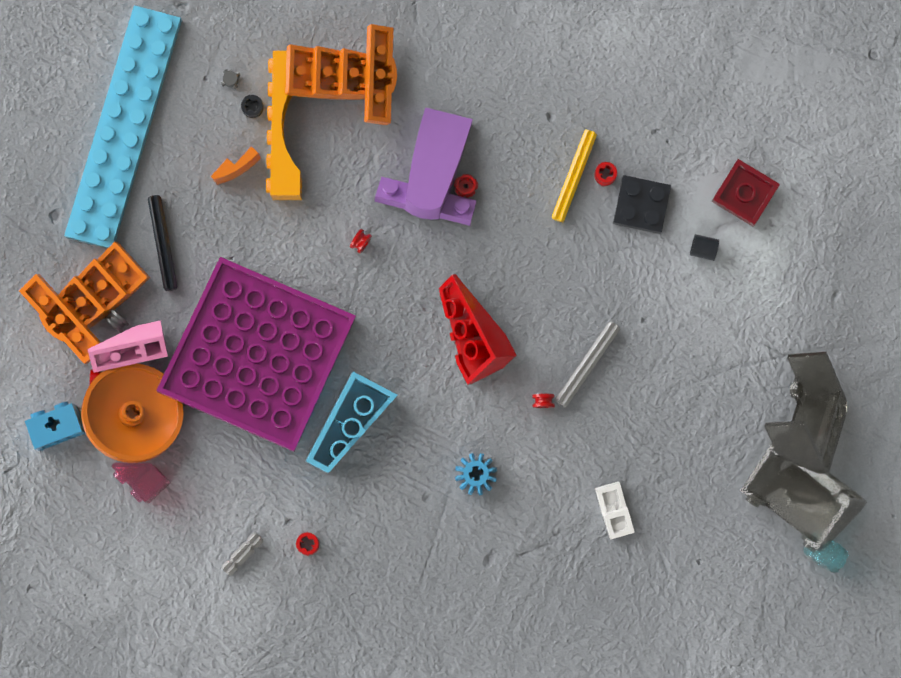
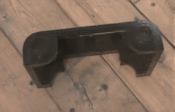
M776 441L772 442L740 490L747 496L746 501L755 507H759V505L768 507L802 534L803 545L814 553L816 551H824L862 511L867 503L863 497L802 451L792 445Z

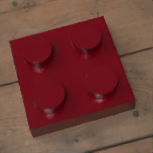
M737 159L711 202L754 227L780 184L740 159Z

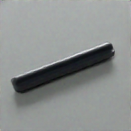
M160 195L148 197V204L163 288L165 291H173L178 286L163 203Z

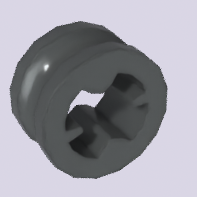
M112 309L110 311L111 316H106L104 319L122 333V328L128 326L129 323Z

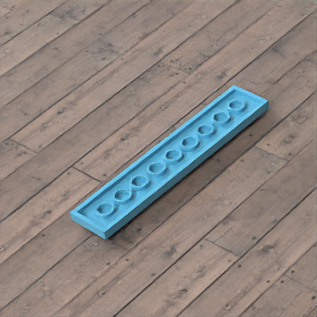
M134 5L64 234L66 238L107 249L116 242L180 29L181 17Z

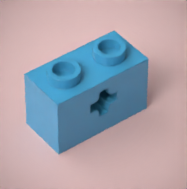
M66 401L55 405V410L45 413V410L30 415L31 419L26 420L25 424L35 450L41 451L86 434L77 405L69 404ZM53 420L60 422V424L56 425L57 430L50 428L54 424Z

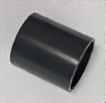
M695 234L690 256L715 261L719 239Z

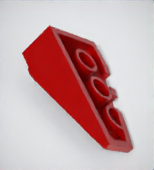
M452 274L438 289L445 317L450 319L452 332L449 334L451 341H455L458 355H455L456 363L467 385L503 369L517 355L506 334L458 276Z

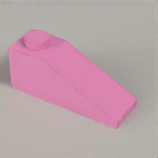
M161 321L132 327L89 348L88 354L93 373L168 357Z

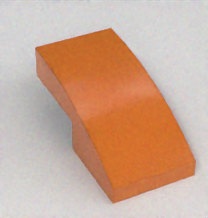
M250 147L235 164L227 158L211 175V178L217 185L228 182L249 170L261 157L253 147Z

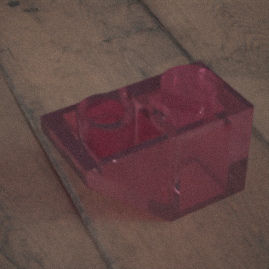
M114 463L111 465L115 470L113 473L115 478L121 484L127 483L132 488L130 493L139 503L142 501L150 503L171 483L151 463Z

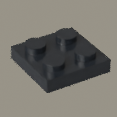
M623 175L613 224L661 234L671 185Z

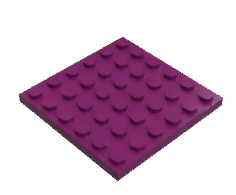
M220 257L156 391L295 452L356 316Z

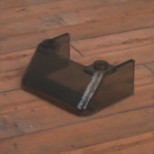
M827 352L788 354L787 359L795 375L793 383L790 384V395L797 403L792 421L765 423L764 427L772 442V448L779 457L815 473H828L847 414L846 396Z

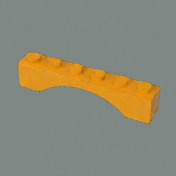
M273 51V58L268 60V71L272 73V82H268V97H272V106L267 108L268 121H272L271 130H267V145H271V154H267L266 165L267 169H271V177L266 178V193H270L272 200H302V174L292 161L284 138L285 114L293 97L292 95H285L287 51Z

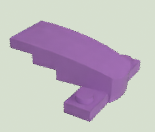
M425 107L413 153L409 182L405 183L381 176L375 195V202L405 209L411 215L422 219L432 220L441 218L470 226L476 207V200L449 193L457 176L473 119Z

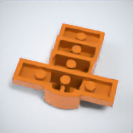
M374 24L367 26L366 53L345 48L335 50L321 46L309 48L290 44L287 46L285 95L321 99H365L364 122L381 125L390 124L391 98L397 81V68L393 58L394 28Z
M114 242L98 259L94 258L79 276H74L59 294L54 291L40 274H35L19 292L39 313L40 320L45 329L53 337L64 341L84 364H88L90 362L88 349L101 343L90 331V328L108 316L112 309L115 310L150 277L119 242Z

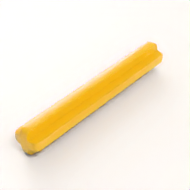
M585 130L552 214V219L555 221L564 222L597 136L591 130Z

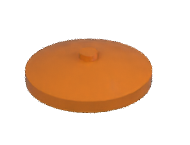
M136 363L105 370L92 381L82 402L81 419L87 437L101 453L117 461L139 463L156 458L172 445L182 426L183 404L156 391L164 375L162 372L153 367Z

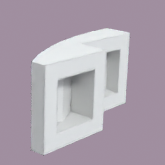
M620 482L595 488L610 540L635 533Z

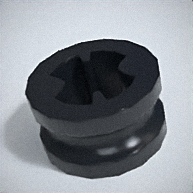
M245 96L241 102V109L247 117L256 118L262 114L264 109L263 103L258 96ZM249 101L252 103L258 102L259 105H256L258 110L255 112L253 110L247 111V103Z

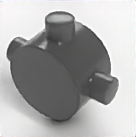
M227 69L224 70L221 85L236 89L238 87V77L241 76L240 73L228 71Z

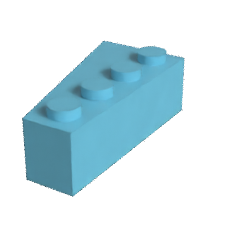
M352 372L305 462L329 473L397 397V394Z

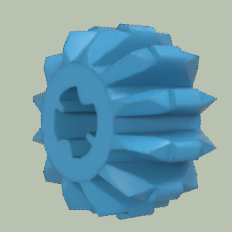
M470 453V463L465 458L460 460L466 466L465 468L456 466L455 470L464 473V475L456 476L455 480H465L460 485V489L463 490L469 485V495L473 494L474 487H477L479 495H483L481 486L484 485L490 491L492 487L487 483V480L491 482L497 481L496 477L489 476L490 473L497 472V468H487L493 461L491 458L482 463L484 454L480 453L478 461H475L474 454ZM473 468L483 471L479 481H474V477L472 479L469 477Z

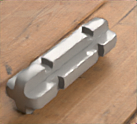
M252 533L247 538L248 541L244 542L230 556L231 559L222 565L221 568L230 576L238 570L237 567L241 566L253 554L254 549L263 543V539L257 533Z

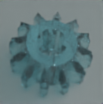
M814 533L805 543L806 546L803 551L806 556L830 572H838L847 562L846 559L849 554L846 549L822 533Z

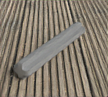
M608 322L557 396L555 401L564 408L568 406L619 332L620 328L618 325Z

